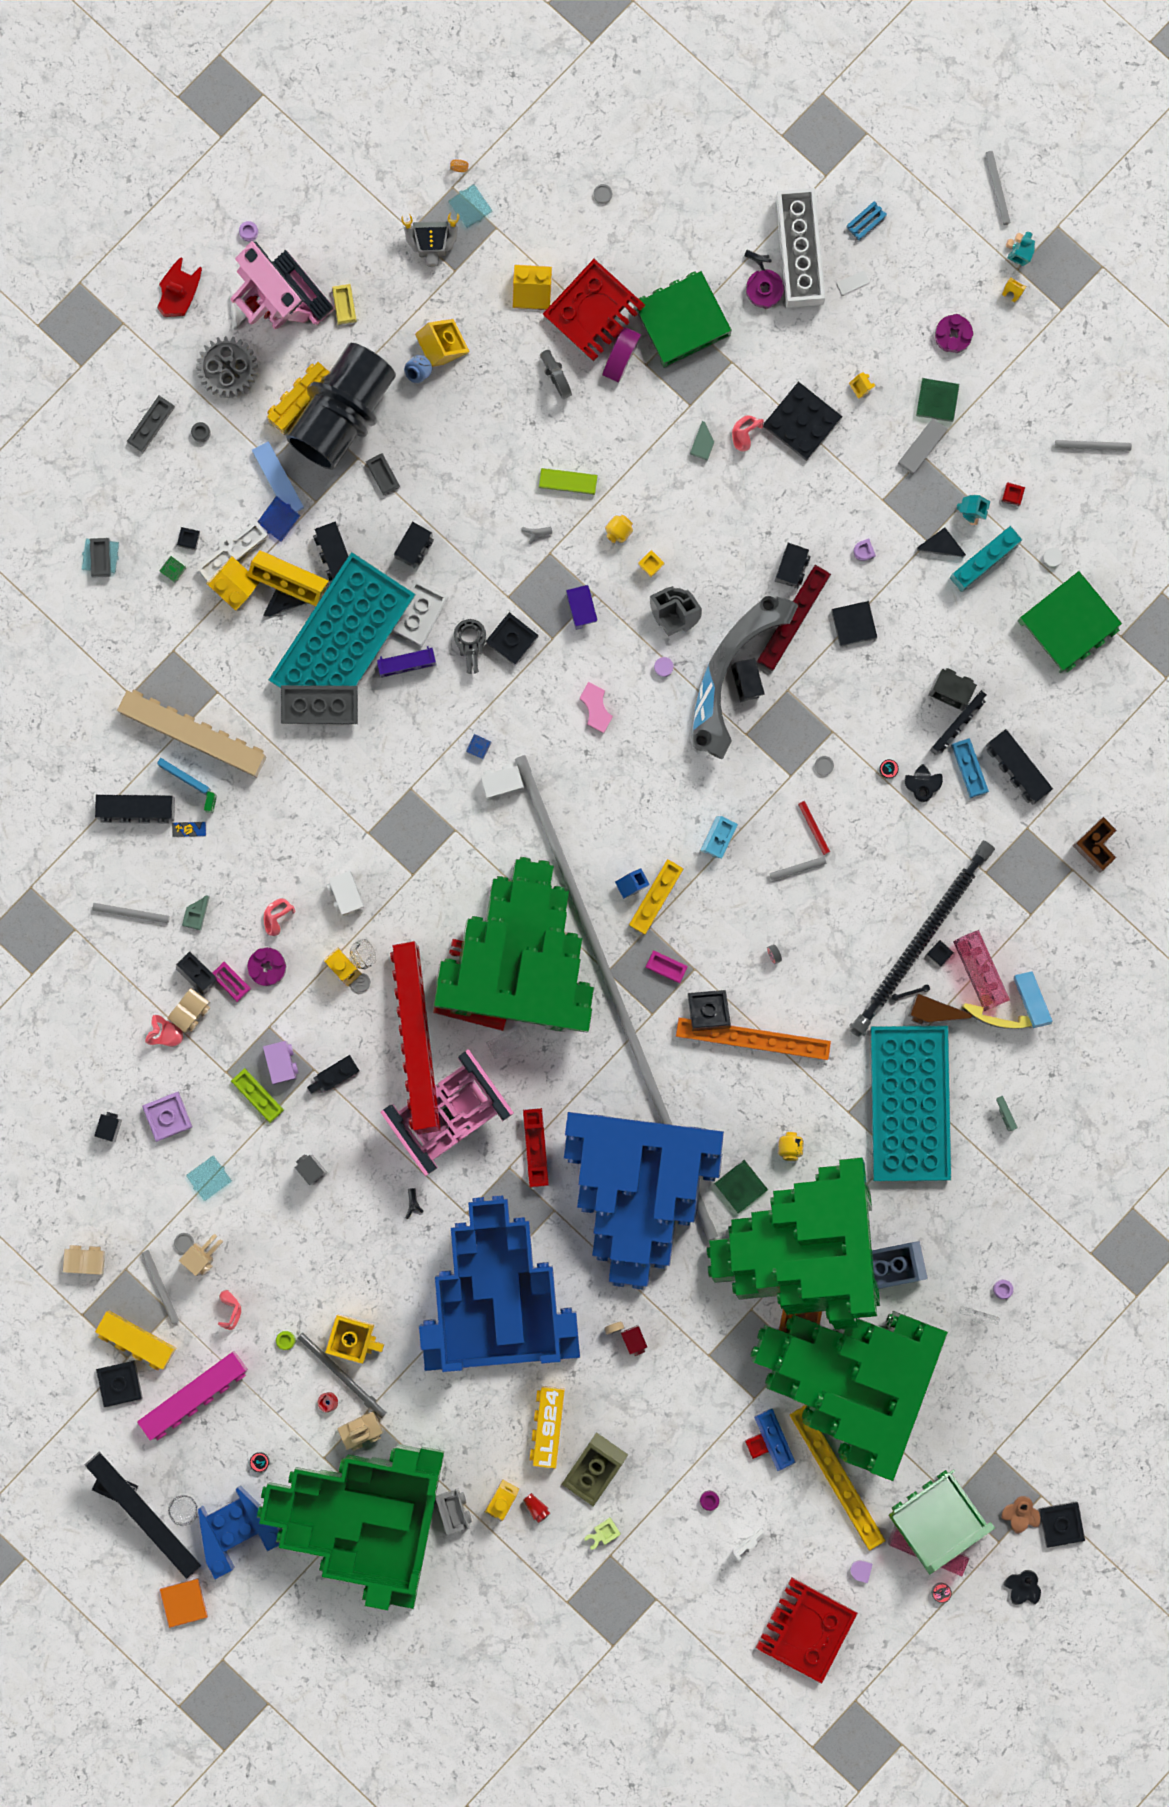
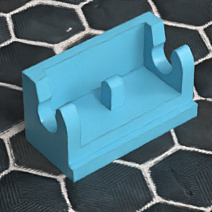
M716 816L700 851L713 855L712 857L722 859L738 824L723 816Z

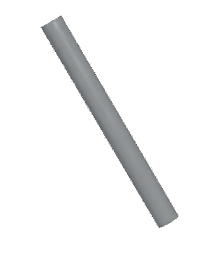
M993 151L986 152V157L1003 225H1007L1011 222Z
M1055 440V448L1131 451L1132 447L1131 443Z
M93 903L92 907L94 911L169 923L170 918L167 915Z
M149 1250L142 1252L143 1258L170 1321L174 1324L179 1319Z

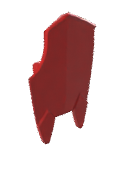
M182 257L172 265L159 283L162 297L157 308L163 317L185 316L196 293L202 267H199L190 275L181 270Z

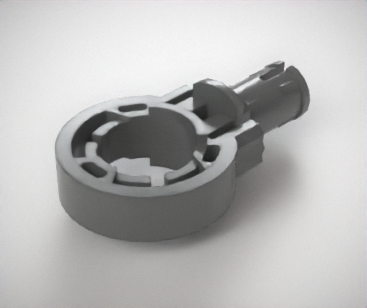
M544 350L541 352L540 358L546 366L545 374L547 376L550 375L552 383L555 384L558 393L564 400L572 396V392L563 370H561L562 364L555 361L550 350Z
M466 619L455 627L454 640L460 649L461 656H464L465 647L466 672L472 674L473 666L474 674L479 672L477 646L479 655H482V647L486 641V630L479 621ZM478 627H479V628L482 630V632H483V635H482V636H481L480 630H478ZM466 629H475L478 631L479 637L473 642H466L462 640L461 632H464Z

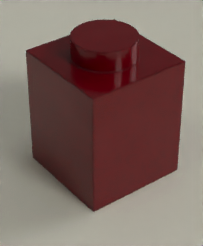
M639 1325L621 1332L630 1355L634 1353V1356L645 1353V1348L648 1346Z

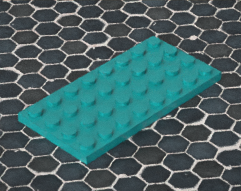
M351 552L268 680L281 688V685L357 686L416 594Z
M871 1026L873 1181L951 1180L948 1026Z

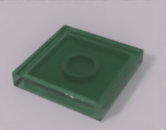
M922 378L916 416L953 422L960 384Z
M745 1159L714 1183L738 1214L768 1190Z

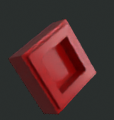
M1007 482L1001 501L1020 506L1025 487Z
M761 1433L745 1440L752 1459L769 1452Z

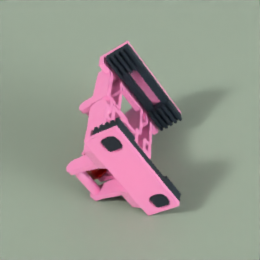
M251 241L235 258L240 265L237 273L245 282L230 298L231 302L236 303L246 315L251 325L263 315L264 319H269L272 322L274 329H278L287 320L305 323L310 319L313 324L317 325L335 309L287 250H284L280 256H277L278 258L271 261L259 244Z
M469 1049L458 1057L463 1066L435 1085L441 1131L417 1135L423 1146H421L409 1129V1118H412V1114L408 1109V1105L398 1111L394 1104L380 1112L425 1176L438 1168L433 1161L435 1158L498 1114L503 1122L514 1113ZM445 1105L455 1117L451 1121L441 1109Z

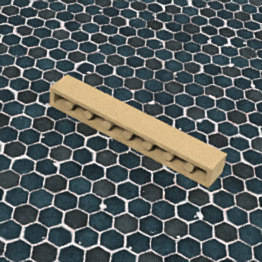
M134 689L132 692L126 691L117 709L120 714L256 778L258 777L267 758L263 754L264 751L255 746L253 748L247 747L245 741L238 738L236 740L228 738L229 734L221 730L215 732L211 730V725L204 722L198 724L194 722V717L187 714L181 716L177 714L178 710L170 706L164 708L160 706L161 702L153 698L147 700L143 698L144 694Z

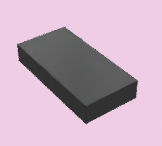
M383 453L365 461L383 496L400 487Z
M91 538V577H110V539Z

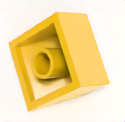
M514 265L513 308L546 310L550 306L552 267Z
M454 319L428 322L415 333L418 343L432 367L445 365L470 352Z
M231 556L206 584L236 611L260 582L248 577V570Z

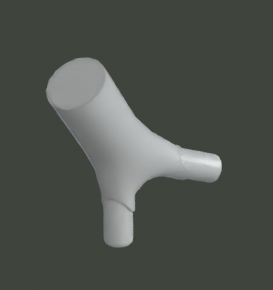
M522 527V531L532 534L529 544H532L540 536L552 534L551 527L539 529Z

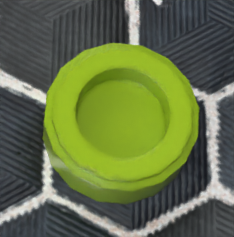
M282 1331L277 1335L276 1344L280 1349L290 1350L295 1346L296 1338L292 1332Z

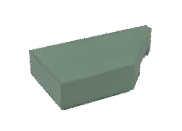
M702 421L690 455L708 461L714 440L706 423Z
M206 895L186 907L182 926L202 930L210 896Z
M1003 1095L996 1098L1000 1115L1007 1130L1013 1131L1018 1127Z

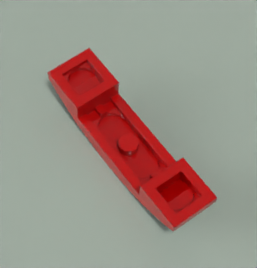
M542 1108L523 1110L529 1187L548 1186Z

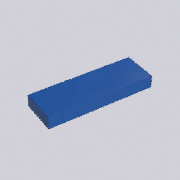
M773 1408L754 1416L776 1470L780 1471L796 1463Z

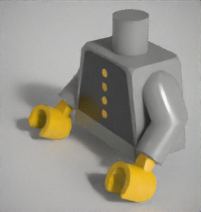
M450 212L448 221L413 222L410 214V220L405 222L402 215L401 221L405 225L404 232L407 243L414 252L419 253V257H427V266H438V257L446 256V251L451 250L457 240L458 225L456 223L459 221L460 215L457 213V219L452 220Z

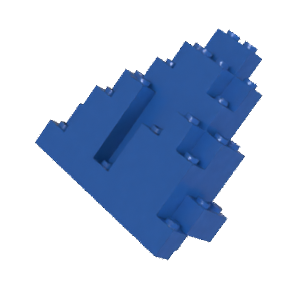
M568 1112L565 1129L564 1159H568V1163L581 1164L577 1208H582L581 1212L586 1213L596 1211L592 1256H597L596 1260L608 1261V1258H610L609 1282H613V1286L624 1287V1284H630L634 1289L643 1290L644 1286L647 1287L649 1284L651 1264H654L655 1268L666 1269V1266H670L676 1220L679 1225L690 1226L691 1222H695L700 1177L703 1176V1180L715 1181L716 1178H720L724 1131Z
M503 1195L492 1196V1200L484 1201V1197L472 1198V1202H468L470 1226L463 1222L455 1223V1227H451L454 1274L451 1273V1270L440 1271L439 1275L435 1276L438 1323H436V1319L424 1320L423 1324L419 1326L424 1370L451 1372L462 1371L463 1368L536 1361H541V1364L561 1362V1359L580 1358L576 1311H572V1307L560 1308V1312H557L553 1265L549 1266V1262L537 1263V1267L533 1266L530 1222L525 1221V1217L513 1218L514 1222H510L508 1199H504Z

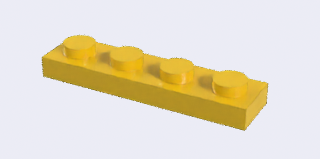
M668 859L666 860L629 923L630 927L644 935L647 933L684 868Z

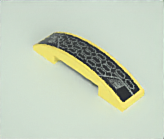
M967 1003L962 1004V1009L965 1012L972 1014L973 1018L990 1026L1004 1029H1020L1032 1026L1027 1016H1018V1021L1014 1022L982 1015L984 1007Z

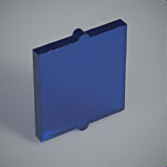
M276 496L257 522L267 530L268 534H272L282 542L301 515L291 508V504H286Z

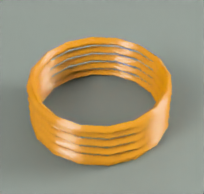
M458 159L451 161V170L456 172L468 171V162Z

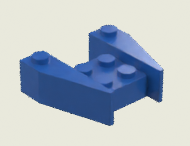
M241 1485L235 1489L239 1499L209 1515L204 1506L198 1509L205 1560L214 1579L227 1574L235 1568L227 1550L256 1534L259 1535L267 1552L280 1544L276 1540L278 1531H282V1529L259 1524L260 1518H257V1513L261 1505Z

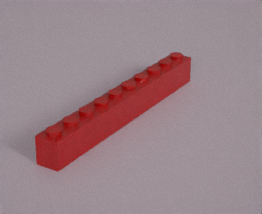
M415 941L392 945L393 952H390L392 963L395 965V970L392 971L393 979L397 982V988L394 991L396 999L399 1000L397 1015L398 1018H401V1025H399L400 1036H403L401 1051L405 1055L406 1061L403 1062V1069L407 1073L408 1079L405 1081V1087L410 1096V1099H407L408 1109L412 1114V1118H409L410 1128L417 1135L437 1132L441 1130L420 950Z

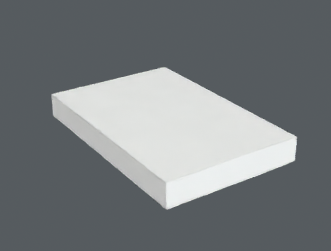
M415 579L409 590L415 593L416 596L392 632L423 647L449 597Z

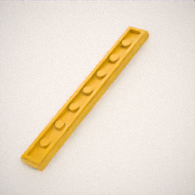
M804 1405L790 1413L789 1416L867 1549L870 1551L886 1540L823 1433L803 1423L802 1413L805 1407L807 1408Z

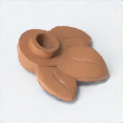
M1026 1496L1018 1497L1014 1504L1007 1505L1002 1511L1001 1518L1011 1520L1012 1529L1016 1534L1025 1531L1028 1525L1038 1527L1040 1524V1514L1038 1510L1033 1508L1032 1500ZM1023 1504L1027 1505V1507L1024 1509L1020 1508V1506Z

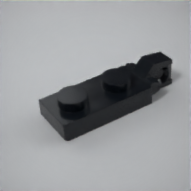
M348 1055L318 1073L313 1078L315 1082L307 1088L311 1094L319 1089L323 1093L357 1074L360 1070L351 1055Z

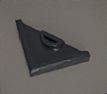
M945 527L916 548L918 551L932 552L934 554L952 555L962 558L966 556Z
M276 589L263 616L267 618L307 602Z

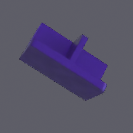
M584 585L566 590L575 629H582L583 625L597 622L589 586Z

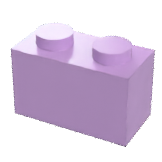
M287 1041L263 1046L272 1084L275 1085L297 1079L296 1074H299L297 1064L292 1062L291 1056L294 1055L291 1044H288Z

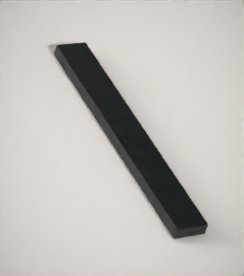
M100 1451L84 1464L186 1579L202 1566Z

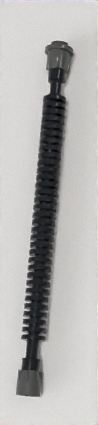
M984 840L981 842L968 869L963 868L961 870L962 872L956 877V880L953 882L954 884H951V888L947 890L948 892L944 894L945 896L937 904V908H934V912L930 914L931 916L922 925L924 929H919L920 932H917V936L913 938L914 940L910 942L911 944L902 953L904 957L900 956L899 959L901 961L897 960V964L893 966L894 968L885 977L887 981L883 980L882 983L884 985L880 984L879 987L881 989L878 988L876 990L878 993L875 992L873 994L875 997L872 996L870 998L873 1001L872 1004L857 1017L853 1024L850 1023V1032L857 1037L866 1035L865 1032L871 1024L879 1006L884 1007L882 1002L886 1003L887 1000L885 998H890L888 994L892 995V991L896 990L895 987H898V983H901V979L907 974L905 970L909 971L910 968L908 966H913L912 963H915V959H918V955L922 953L921 951L930 942L929 939L933 938L932 935H935V931H938V927L942 925L941 923L950 914L949 911H952V907H955V903L959 901L958 899L967 890L966 887H969V883H972V879L976 877L973 874L978 866L981 867L983 862L992 855L995 850L994 846Z

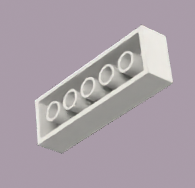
M815 188L777 191L776 207L786 308L824 305L825 289Z

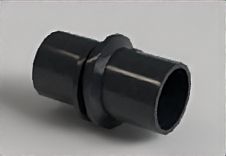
M349 343L328 375L323 376L320 382H313L307 387V394L311 400L286 436L287 441L295 450L313 463L325 469H335L355 437L363 438L368 434L364 424L374 426L377 423V418L372 412L396 377L393 368L370 349L357 343Z

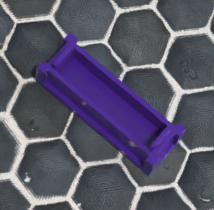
M429 646L425 650L385 659L380 656V659L377 660L381 678L437 665L433 647L429 648Z

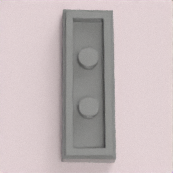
M932 418L898 464L914 474L948 429Z

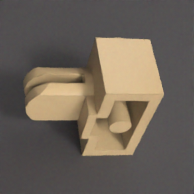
M214 1234L203 1247L195 1243L178 1261L195 1276H203L213 1267L211 1265L213 1261L212 1254L220 1247L223 1241L221 1239L218 1240L207 1252L208 1247L218 1237Z
M374 1411L337 1428L346 1450L352 1449V1451L363 1447V1442L369 1440L372 1443L381 1438L380 1435L384 1432Z

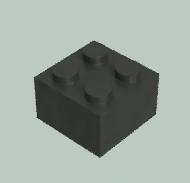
M946 668V670L942 669L939 672L928 695L963 711L968 706L977 684H974V680L966 676L963 678L959 677L954 670Z

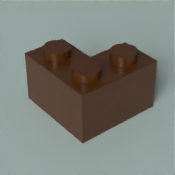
M1102 817L1072 846L1100 873L1117 858L1103 844L1117 830Z

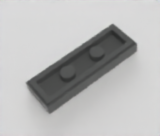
M158 395L128 438L127 443L143 453L175 406Z

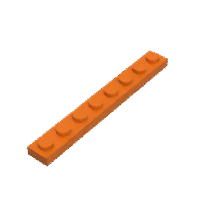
M678 1018L676 1037L822 1060L829 1059L831 1041L737 1026L692 1031L691 1019Z

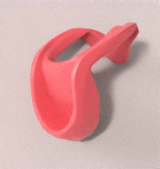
M750 415L739 419L732 431L735 448L743 452L749 450L751 440L748 432L757 426L762 429L764 420H757ZM750 419L754 422L751 426L740 430L741 425Z
M277 899L265 909L264 927L266 933L270 936L280 934L281 928L277 922L278 918L284 916L289 911L295 913L294 906L286 899ZM284 902L287 905L280 913L271 915V911Z
M153 1015L151 1023L154 1030L148 1033L145 1042L149 1045L162 1044L170 1047L179 1045L183 1039L182 1030L175 1024L166 1021L162 1016ZM158 1023H161L162 1032L158 1038L154 1039L153 1037L158 1035L160 1032Z
M224 1290L220 1293L219 1298L222 1303L234 1307L229 1323L218 1322V1325L225 1329L233 1330L241 1315V1305L229 1290Z

